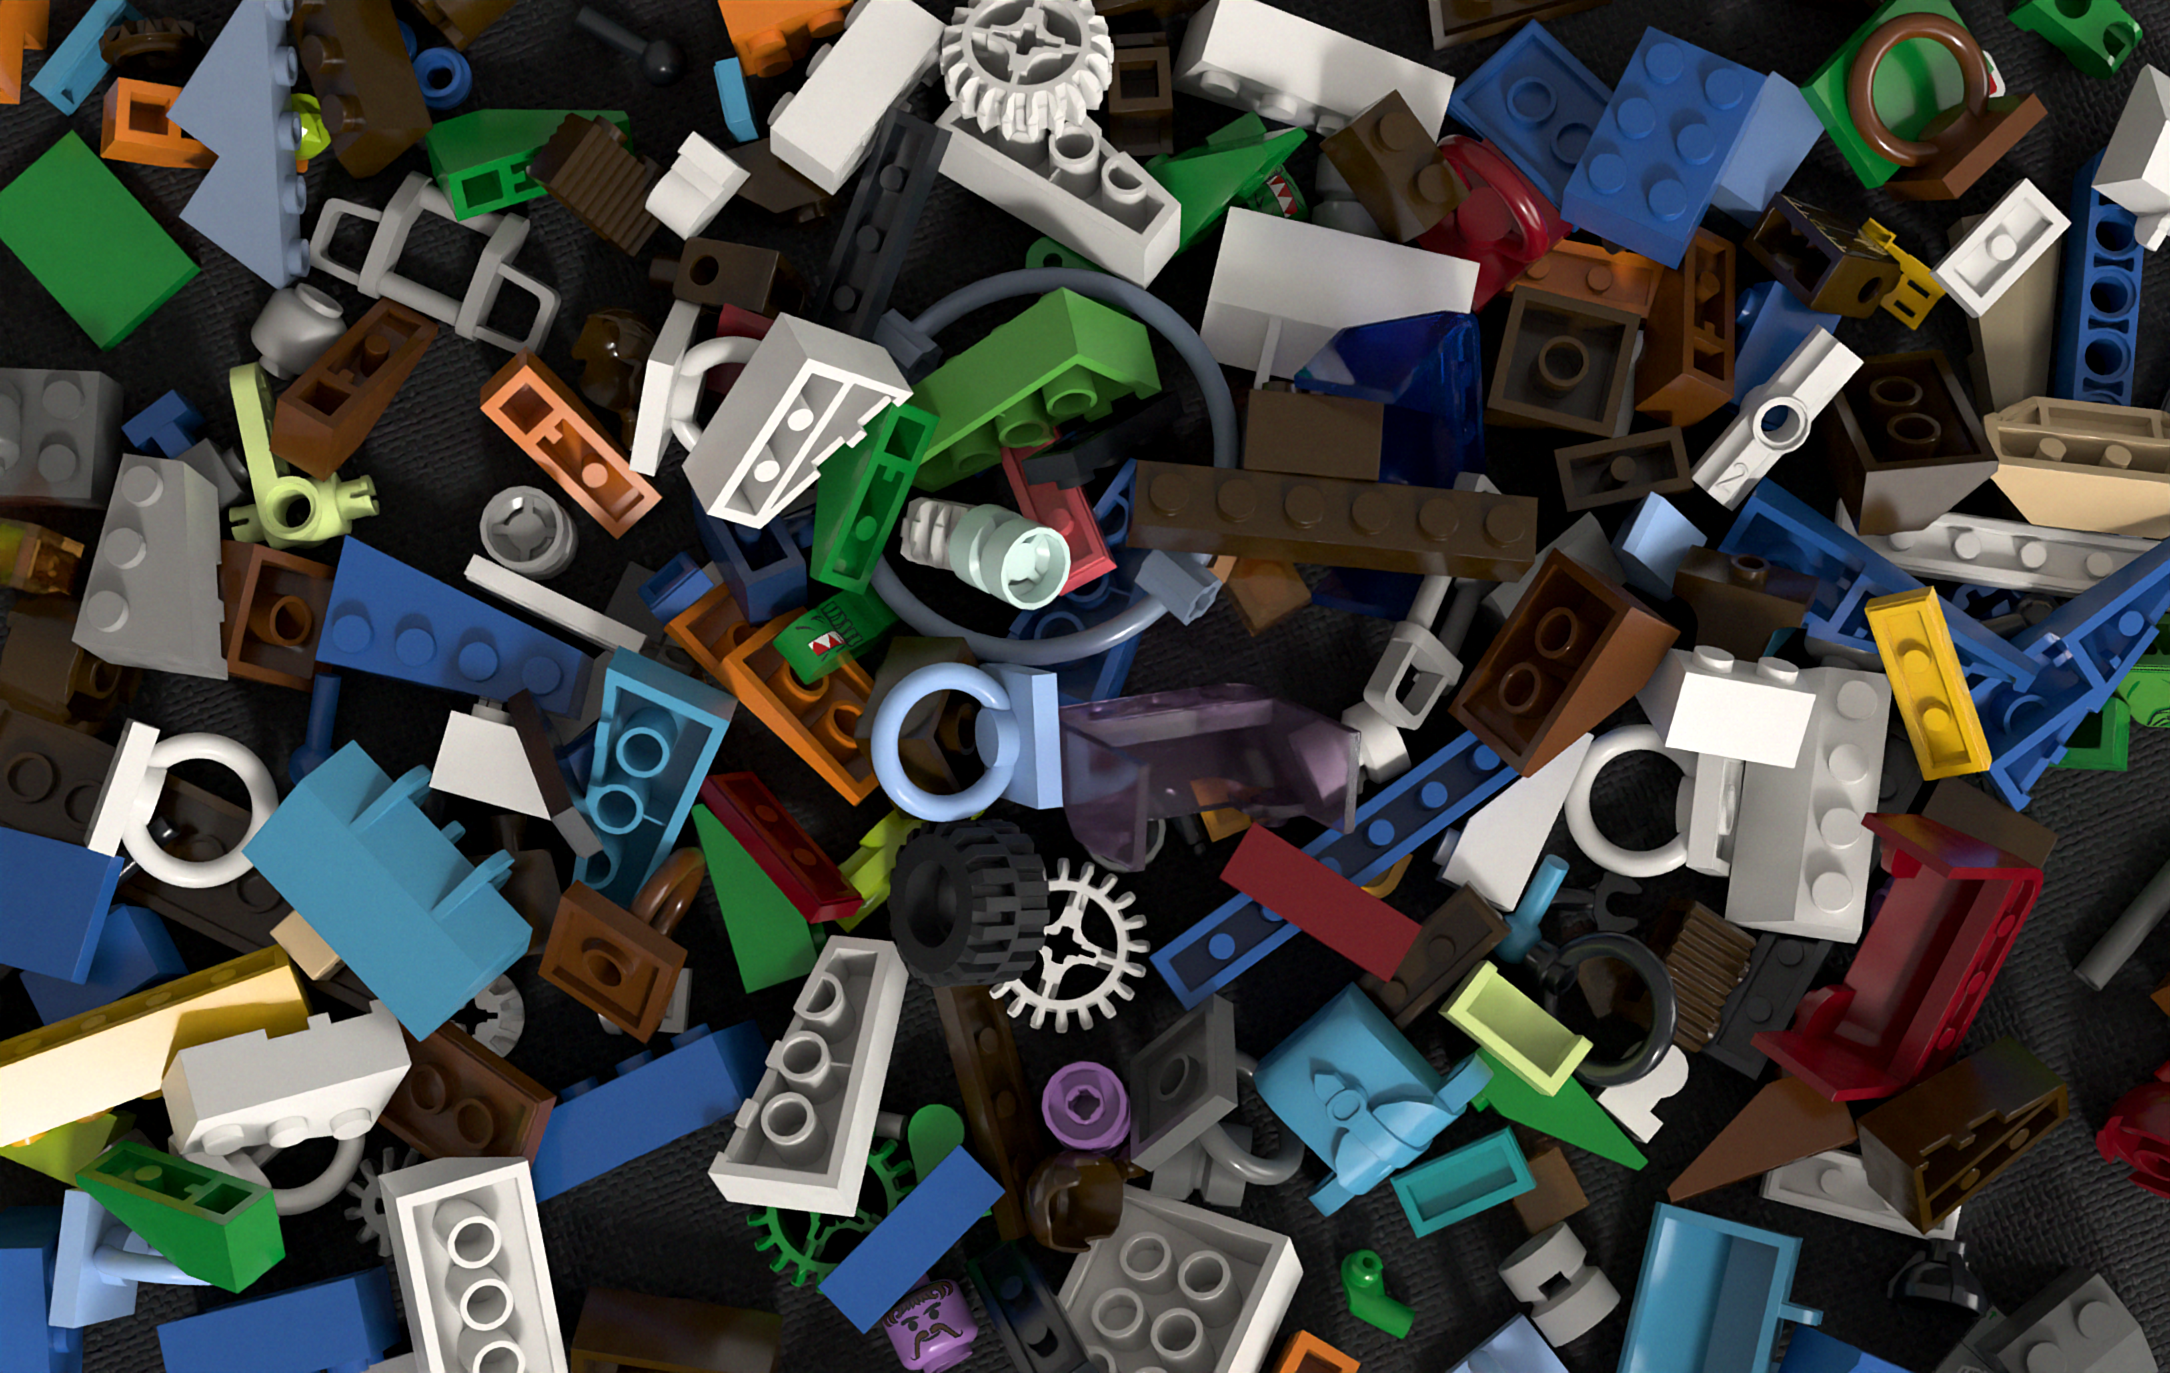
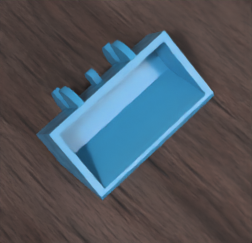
M352 740L297 784L241 852L420 1042L527 953L533 928L498 893L510 878L512 872L508 867L515 859L504 849L495 853L475 868L453 845L466 832L465 828L455 820L440 831L419 809L432 792L433 788L429 787L428 782L431 780L433 773L425 765H419L405 773L394 783L367 753Z
M1656 1201L1616 1373H1778L1782 1362L1775 1359L1784 1320L1788 1319L1817 1326L1818 1324L1821 1325L1823 1311L1789 1301L1803 1238Z

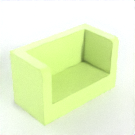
M1478 961L1438 1012L1540 1094L1554 1097L1592 1048L1593 1043L1583 1035H1574L1496 973L1498 968L1490 961Z

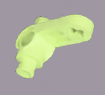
M253 362L230 369V386L256 501L254 504L242 507L235 506L229 509L230 522H238L239 525L231 527L236 541L256 543L267 540L270 547L275 550L290 547L309 549L322 545L331 537L351 533L352 519L379 515V503L377 500L372 501L371 496L377 494L369 475L346 482H341L336 472L325 482L314 476L304 479L291 476L288 461L269 451L276 406L272 389L263 367L259 362ZM308 498L311 505L308 519L298 527L289 528L286 521V513L289 506L298 499Z

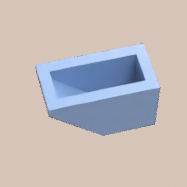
M1651 491L1627 512L1610 545L1628 578L1627 583L1666 603L1677 596L1671 594L1675 573L1691 545L1703 547L1707 537L1666 499Z

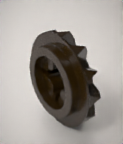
M147 16L144 20L139 21L126 20L122 23V26H112L105 30L104 37L98 41L101 58L106 63L117 66L126 72L140 74L163 73L180 69L191 63L193 59L200 56L205 50L203 32L197 30L194 23L186 20L176 21L170 16L163 19H152Z

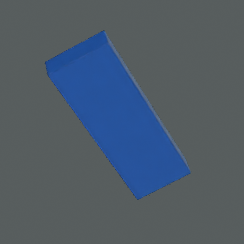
M959 1143L817 1287L865 1334L1006 1192L1005 1189Z

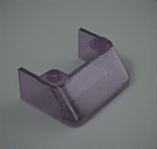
M1226 683L1058 707L1062 799L1074 839L1086 845L1088 852L1104 855L1132 872L1145 870L1147 821L1232 807L1244 814L1250 815L1249 820L1251 823L1256 822L1264 827L1284 826L1288 823V818L1305 815L1341 834L1354 833L1361 731L1264 688L1248 684Z

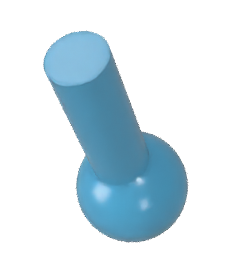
M1551 854L1546 855L1516 912L1503 916L1513 927V930L1493 948L1494 953L1501 960L1510 964H1521L1529 950L1542 939L1538 924L1569 869L1568 863L1562 858Z

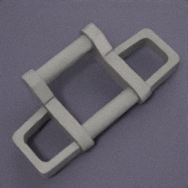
M417 171L410 172L384 211L345 199L331 198L326 201L309 245L311 266L358 286L360 293L374 299L386 296L455 326L456 334L472 341H476L479 338L515 354L527 346L536 356L540 355L559 309L561 296L555 289L511 265L525 242L530 228V220L512 212L504 216L491 211L457 222L441 189L433 185L434 182L431 177ZM423 209L492 237L482 252L464 302H460L394 273L411 225L414 224ZM344 213L380 222L361 272L334 261L328 255V248L339 218ZM504 277L534 293L540 300V309L528 339L524 342L485 326Z
M1459 472L1453 490L1501 494L1484 474ZM1425 574L1406 620L1397 622L1390 638V643L1365 687L1363 694L1364 700L1390 725L1412 730L1418 729L1440 695H1448L1455 687L1464 667L1457 660V656L1477 611L1476 606L1498 587L1500 581L1456 577L1453 585L1458 591L1439 636L1436 638L1429 630L1452 577ZM1411 663L1417 669L1412 679L1415 684L1401 704L1396 699L1395 694L1400 681Z

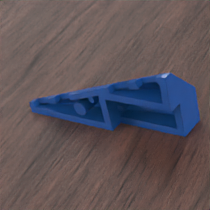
M1765 475L1717 549V551L1731 555L1740 553L1758 555L1765 558L1770 565L1819 577L1815 601L1801 628L1807 629L1806 636L1878 655L1880 653L1864 610L1868 600L1927 587ZM1936 593L1964 677L1967 678L1971 673L2013 683V690L2025 693L2036 679L2041 665Z
M2170 537L2056 609L2040 623L2025 629L2007 641L2041 665L2036 679L2025 693L2013 690V683L1971 673L1967 678L1965 677L1993 759L1989 770L1980 771V773L2016 812L2023 809L2031 800L2027 792L2049 763L2058 765L2068 752L2064 744L2088 712L2098 713L2160 632L2155 625L2170 607Z

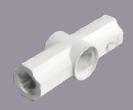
M1817 324L1765 384L1754 387L1745 395L1740 404L1738 416L1690 469L1692 479L1723 506L1733 511L1784 453L1796 450L1805 442L1810 433L1813 419L1864 362ZM1777 405H1787L1788 416L1785 423L1776 430L1762 431L1761 422L1766 411Z

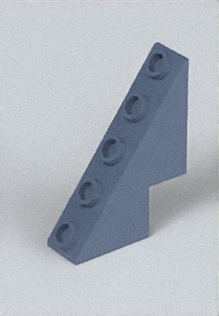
M242 0L166 114L167 118L219 156L179 217L276 289L282 290L299 277H306L310 270V246L307 239H301L299 214L304 212L306 206V185L304 178L296 174L295 150H299L302 141V123L299 113L292 111L290 87L294 86L297 80L298 62L295 49L287 44L286 20H290L293 13V0Z

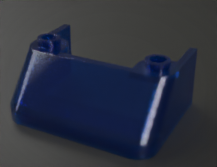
M1440 310L1344 327L1329 339L1294 375V385L1296 388L1384 403L1378 483L1453 490L1456 478L1462 471L1484 474L1486 476L1480 331L1478 320L1474 314L1454 310ZM1336 566L1312 592V602L1316 605L1386 620L1405 621L1425 574Z

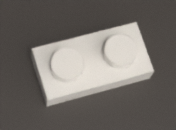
M2027 178L2019 180L1928 274L1972 318L1981 317L2070 226L2071 222Z

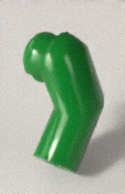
M1359 1249L1347 1255L1342 1262L1340 1270V1280L1347 1308L1354 1316L1402 1340L1412 1325L1416 1311L1386 1296L1381 1275L1383 1263L1377 1253L1369 1249Z

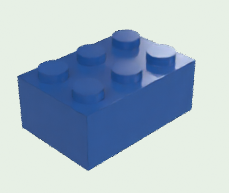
M1648 26L1564 189L1560 219L1677 270L1759 108L1767 76Z
M386 1265L195 1311L157 1326L166 1373H321L320 1370L327 1368L328 1373H360L369 1370L371 1365L385 1361L383 1351L402 1341Z

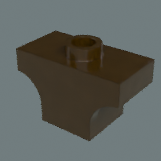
M1151 32L1108 35L1114 46V61L1111 63L1112 81L1109 84L1108 90H1106L1109 144L1118 153L1125 151L1137 163L1148 162L1164 152L1170 158H1173V100L1169 46L1166 45V33Z
M1692 544L1676 570L1671 594L1684 599L1696 614L1698 630L1694 648L1696 646H1711L1732 654L1734 659L1758 663L1759 658L1763 656L1775 630L1785 627L1801 628L1815 601L1820 578L1770 565L1765 558L1749 553L1731 555Z

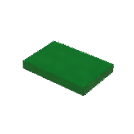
M1887 0L1798 89L1866 189L1881 187L1901 165L1891 163L1875 154L1863 142L1852 123L1847 103V81L1853 59L1861 44L1872 31L1889 19L1905 13H1936L1954 20L1969 32L1949 0ZM1912 38L1895 45L1879 64L1873 85L1875 107L1883 124L1896 136L1914 142H1920L1918 140L1920 132L1932 119L1946 109L1962 103L1964 92L1962 73L1954 56L1943 45L1927 38ZM1983 53L1990 75L1994 68Z
M73 130L67 133L0 192V238L99 348L107 353L202 270L89 145Z

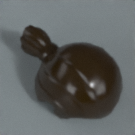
M605 305L587 315L581 333L574 342L570 352L573 359L584 358L586 369L578 382L582 392L595 404L619 413L620 420L623 422L620 432V444L624 450L632 451L647 362L660 333L640 313L626 307Z
M1130 1139L1111 1157L1083 1150H1069L1051 1154L1037 1164L1027 1181L1023 1202L1027 1225L1036 1240L1051 1250L1064 1253L1088 1252L1091 1250V1245L1087 1242L1110 1238L1119 1227L1123 1212V1183L1130 1178L1144 1176L1150 1171L1131 1162Z

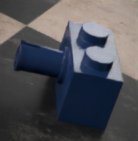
M691 489L696 532L750 628L808 604L806 562L799 550L813 545L816 502L782 517L777 514L761 529L706 514L694 489Z

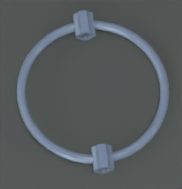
M1025 268L1000 273L956 290L931 305L911 322L894 308L881 315L871 343L886 348L907 384L912 386L938 369V361L943 350L931 338L960 317L987 304L1020 295L1049 293L1064 287L1079 295L1098 298L1118 305L1138 315L1155 327L1173 344L1185 359L1198 381L1209 411L1214 440V467L1239 469L1240 439L1237 416L1230 390L1218 363L1200 336L1177 312L1151 293L1127 281L1104 273L1079 268ZM1154 549L1141 564L1140 572L1134 580L1148 594L1129 609L1097 626L1070 635L1048 639L1016 640L977 633L956 625L936 614L920 602L902 584L890 568L883 553H881L869 581L883 601L904 622L925 637H964L975 659L1021 666L1049 665L1073 661L1100 653L1125 642L1148 628L1168 611L1187 626L1191 621L1201 617L1215 601L1216 594L1223 584L1218 577L1206 568L1213 555Z

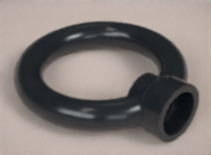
M1598 930L1587 932L1570 939L1563 945H1560L1551 937H1545L1538 941L1526 954L1519 969V978L1533 989H1536L1534 1003L1562 1024L1560 1014L1561 996L1571 988L1579 974L1578 965L1594 957H1613L1629 964L1643 979L1651 999L1652 1015L1648 1033L1642 1044L1632 1054L1616 1061H1600L1585 1055L1571 1073L1572 1077L1593 1086L1613 1088L1632 1084L1651 1073L1663 1061L1673 1043L1679 1015L1676 989L1671 975L1662 960L1652 949L1638 939L1616 931Z

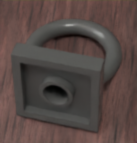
M1212 993L1130 1059V1141L1132 1163L1152 1172L1197 1137L1204 1149L1217 1163L1231 1174L1253 1184L1276 1185L1291 1178L1300 1167L1304 1155L1305 1142L1282 1121L1258 1093L1252 1074L1259 1061L1248 1053L1235 1048L1232 1002ZM1237 1077L1257 1093L1275 1122L1279 1138V1149L1273 1158L1263 1159L1248 1153L1238 1146L1218 1123V1120L1238 1106Z

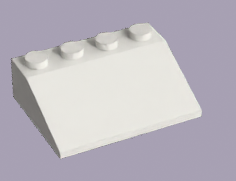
M1123 1183V1212L1119 1227L1110 1238L1087 1242L1091 1245V1250L1078 1254L1058 1294V1298L1098 1368L1099 1373H1259L1304 1272L1289 1236L1178 1200L1149 1195L1147 1190Z

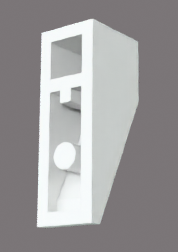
M1588 732L1529 779L1524 776L1518 777L1462 821L1458 831L1448 826L1432 858L1433 862L1441 865L1435 880L1456 890L1469 880L1494 908L1502 912L1513 911L1594 735Z

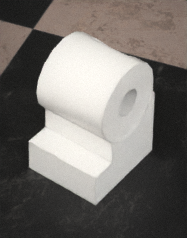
M694 131L678 150L681 155L672 165V169L655 186L645 206L650 213L685 241L689 237H696L701 233L751 175L711 141Z
M1643 1041L1637 1042L1621 1059L1632 1054ZM1672 1044L1663 1061L1647 1076L1632 1084L1621 1087L1608 1088L1597 1086L1589 1096L1635 1140L1648 1143L1663 1125L1650 1111L1661 1098L1672 1096L1683 1088L1688 1078L1689 1068L1686 1057L1678 1047Z

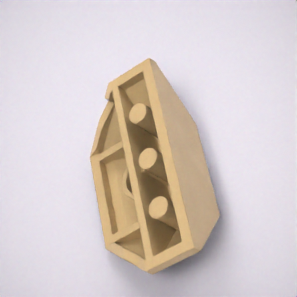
M2032 396L2008 406L1998 414L1993 412L1983 417L1981 426L1999 459L1998 471L1991 476V479L2032 525L2163 539L2170 536L2169 413L2154 409Z

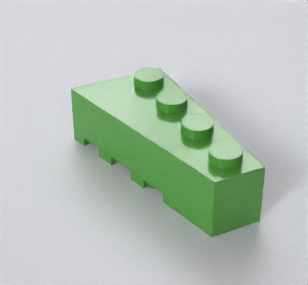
M1060 287L1056 291L1041 297L1038 303L1010 322L996 327L989 336L962 354L948 359L944 366L917 384L909 386L914 394L906 401L940 417L911 485L933 493L1002 462L1000 448L1006 446L1011 448L1037 447L1055 439L1054 426L1081 414H1084V418L1091 423L1113 413L1110 401L1133 391L1141 400L1162 391L1146 326L1069 289Z

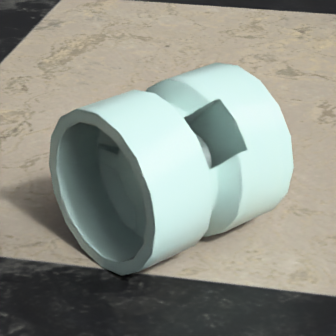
M983 504L968 511L954 528L948 548L950 566L959 579L988 594L991 593L1020 609L1035 610L1050 603L1060 593L1067 581L1071 565L1069 547L1061 534L1034 520L1025 519L1018 513L992 504Z

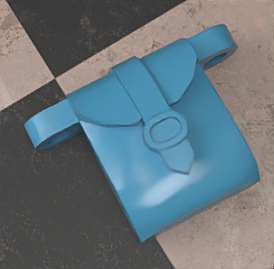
M1352 981L1263 1057L1256 1066L1252 1076L1258 1093L1269 1107L1331 1168L1307 1195V1198L1327 1217L1337 1211L1352 1197L1367 1193L1396 1168H1403L1409 1165L1427 1150L1433 1141L1432 1138L1464 1113L1467 1108L1466 1103L1486 1086L1493 1077L1494 1072L1477 1053H1472L1441 1077Z

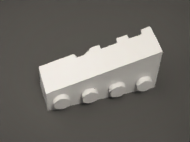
M1210 0L1189 19L1171 77L1172 90L1246 112L1255 110L1257 115L1296 127L1301 126L1303 129L1317 132L1324 137L1330 136L1365 107L1397 89L1436 144L1456 78L1256 0Z
M953 101L934 123L953 132L938 170L940 173L1122 280L1146 290L1179 248L1181 204L1125 151L1118 153L1102 137V129L1087 115L1082 127L1065 120L1064 130L1059 138L1048 128L1039 130V135L1034 143L1026 131L1016 130L1007 142L999 125L983 133L977 123V116L963 119L962 113L958 110V101Z
M830 936L793 1007L796 1014L782 1041H775L765 1061L768 1068L752 1099H745L734 1121L737 1128L724 1153L720 1151L717 1153L708 1171L709 1176L727 1201L849 1217L855 1216L909 976L893 941Z

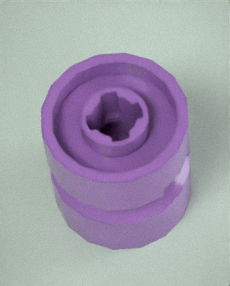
M1080 1061L1064 1066L1051 1077L1043 1091L1042 1111L1046 1125L1066 1150L1091 1151L1106 1156L1112 1154L1125 1143L1130 1134V1098L1121 1081L1110 1069L1098 1063Z

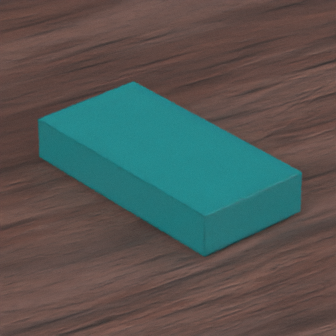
M1510 1125L1392 1175L1390 1178L1417 1238L1532 1190L1537 1185Z

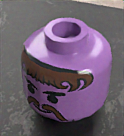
M925 1272L882 1317L883 1326L901 1363L909 1370L923 1369L925 1373H940L966 1359L973 1353L969 1344L977 1336L978 1325L958 1284L951 1279H939L931 1282Z

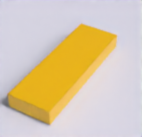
M1934 586L1869 599L1864 610L1924 781L1989 770L1993 759Z

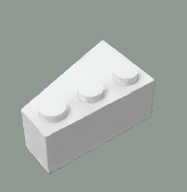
M858 0L846 17L844 28L847 31L837 44L832 47L826 43L819 49L806 70V76L809 77L807 82L796 96L791 92H787L772 110L768 118V124L771 126L770 151L831 195H834L871 154L889 106L909 112L912 105L906 100L920 81L932 87L941 77L940 55L942 54V36L945 27L948 26L911 0Z
M780 312L688 455L682 468L706 514L761 529L821 476L817 467L844 443L853 448L867 435L863 428L867 422L891 401L899 407L914 393L886 348Z
M378 999L369 1002L370 1014L332 1024L328 1012L307 1017L308 1030L270 1040L267 1039L264 1028L179 1050L161 1083L179 1155L205 1152L210 1156H221L245 1146L270 1143L272 1147L284 1148L298 1144L308 1138L333 1135L336 1139L346 1140L370 1131L412 1065L396 1016Z

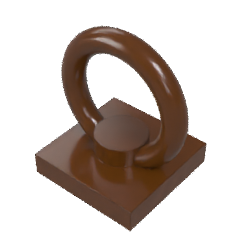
M1905 13L1881 24L1871 32L1859 47L1848 75L1847 103L1850 117L1857 133L1875 154L1891 163L1901 165L1882 185L1894 202L1957 199L2048 113L2034 93L1989 97L1990 79L1988 67L1978 43L1963 26L1946 16L1936 13ZM1912 38L1931 39L1947 48L1960 67L1964 85L1962 103L1946 109L1932 119L1918 136L1920 142L1907 141L1893 134L1881 121L1873 97L1874 78L1882 59L1895 45Z
M685 846L673 852L649 877L627 910L622 909L577 879L561 896L538 974L644 1044H647L661 1027L688 953L686 949L669 938L686 914L703 880L706 869V859L703 852L694 846Z

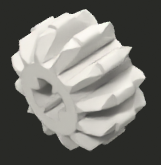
M920 497L909 502L906 516L902 519L900 553L908 561L953 571L950 566L948 553L951 534L958 521L968 511L978 506Z

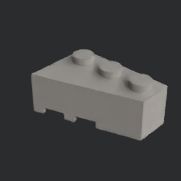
M123 454L72 641L111 664L228 680L227 660L221 657L220 623L225 622L224 602L218 599L216 565L222 564L218 488L184 461Z

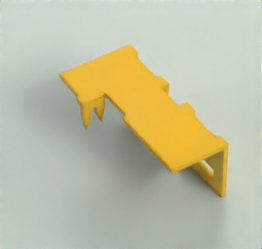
M1870 217L1861 228L1900 262V269L1903 272L1897 287L1891 293L1885 295L1879 305L1915 331L1946 291L1928 274L1931 269L1892 243L1896 235L1891 231L1889 232ZM1910 279L1930 294L1927 299L1907 284ZM1896 300L1914 312V317H1909L1893 304Z

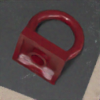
M1448 135L1439 141L1437 147L1472 195L1427 232L1407 242L1416 249L1480 263L1471 309L1478 315L1526 274L1538 261L1549 254L1563 239H1566L1570 235L1573 225L1560 219L1561 213L1487 137L1480 143L1464 135Z

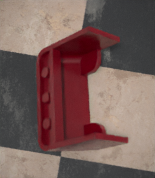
M1866 812L1861 825L1882 838L1880 842V852L1882 853L1881 866L1884 871L1896 879L1843 983L1840 985H1828L1820 990L1813 989L1800 1000L1795 1009L1794 1019L1796 1022L1792 1030L1755 1032L1750 1044L1831 1102L1898 1096L1947 1069L2041 891L2043 872L2039 868L2015 854L1919 814Z

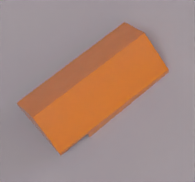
M723 582L664 627L663 630L853 806L857 807L880 785L853 739L856 721L865 710L875 681L855 660H852L822 678L805 685L786 658L772 645L773 641L784 629L808 612L804 606L750 628L727 585Z

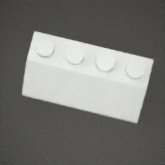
M1835 667L1799 669L1801 675L1815 692L1816 697L1794 769L1746 760L1725 920L1739 927L1856 944L1862 931L1874 832L1861 825V822L1866 812L1877 813L1892 687L1887 674Z
M443 1157L379 1175L378 1179L418 1373H568L528 1160L525 1157Z

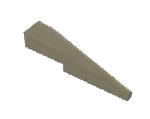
M1986 213L1962 217L1947 230L1950 248L1952 249ZM2062 234L1981 317L1972 318L1965 311L1974 350L1973 353L1967 356L1981 422L1984 416L1993 412L1998 414L2008 406L2032 396L2046 397ZM1995 483L2003 519L2030 523Z

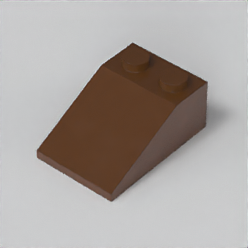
M1554 547L1447 711L1518 774L1529 779L1642 690L1681 631L1603 572Z

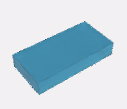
M97 0L29 85L69 117L112 66L106 63L100 55L98 41L104 37V31L112 26H122V23L126 20L139 21L145 18L127 0Z
M738 57L715 62L716 66L713 68L725 122L736 148L762 140L752 94Z

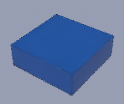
M681 551L638 588L637 593L657 619L666 626L713 587L714 584L686 551Z

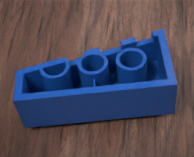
M345 535L315 660L334 668L503 705L509 703L507 700L509 697L528 688L546 714L577 721L581 720L595 661L582 651L348 535Z
M8 1206L0 1214V1373H82L83 1326L66 1328L48 1325L63 1206Z

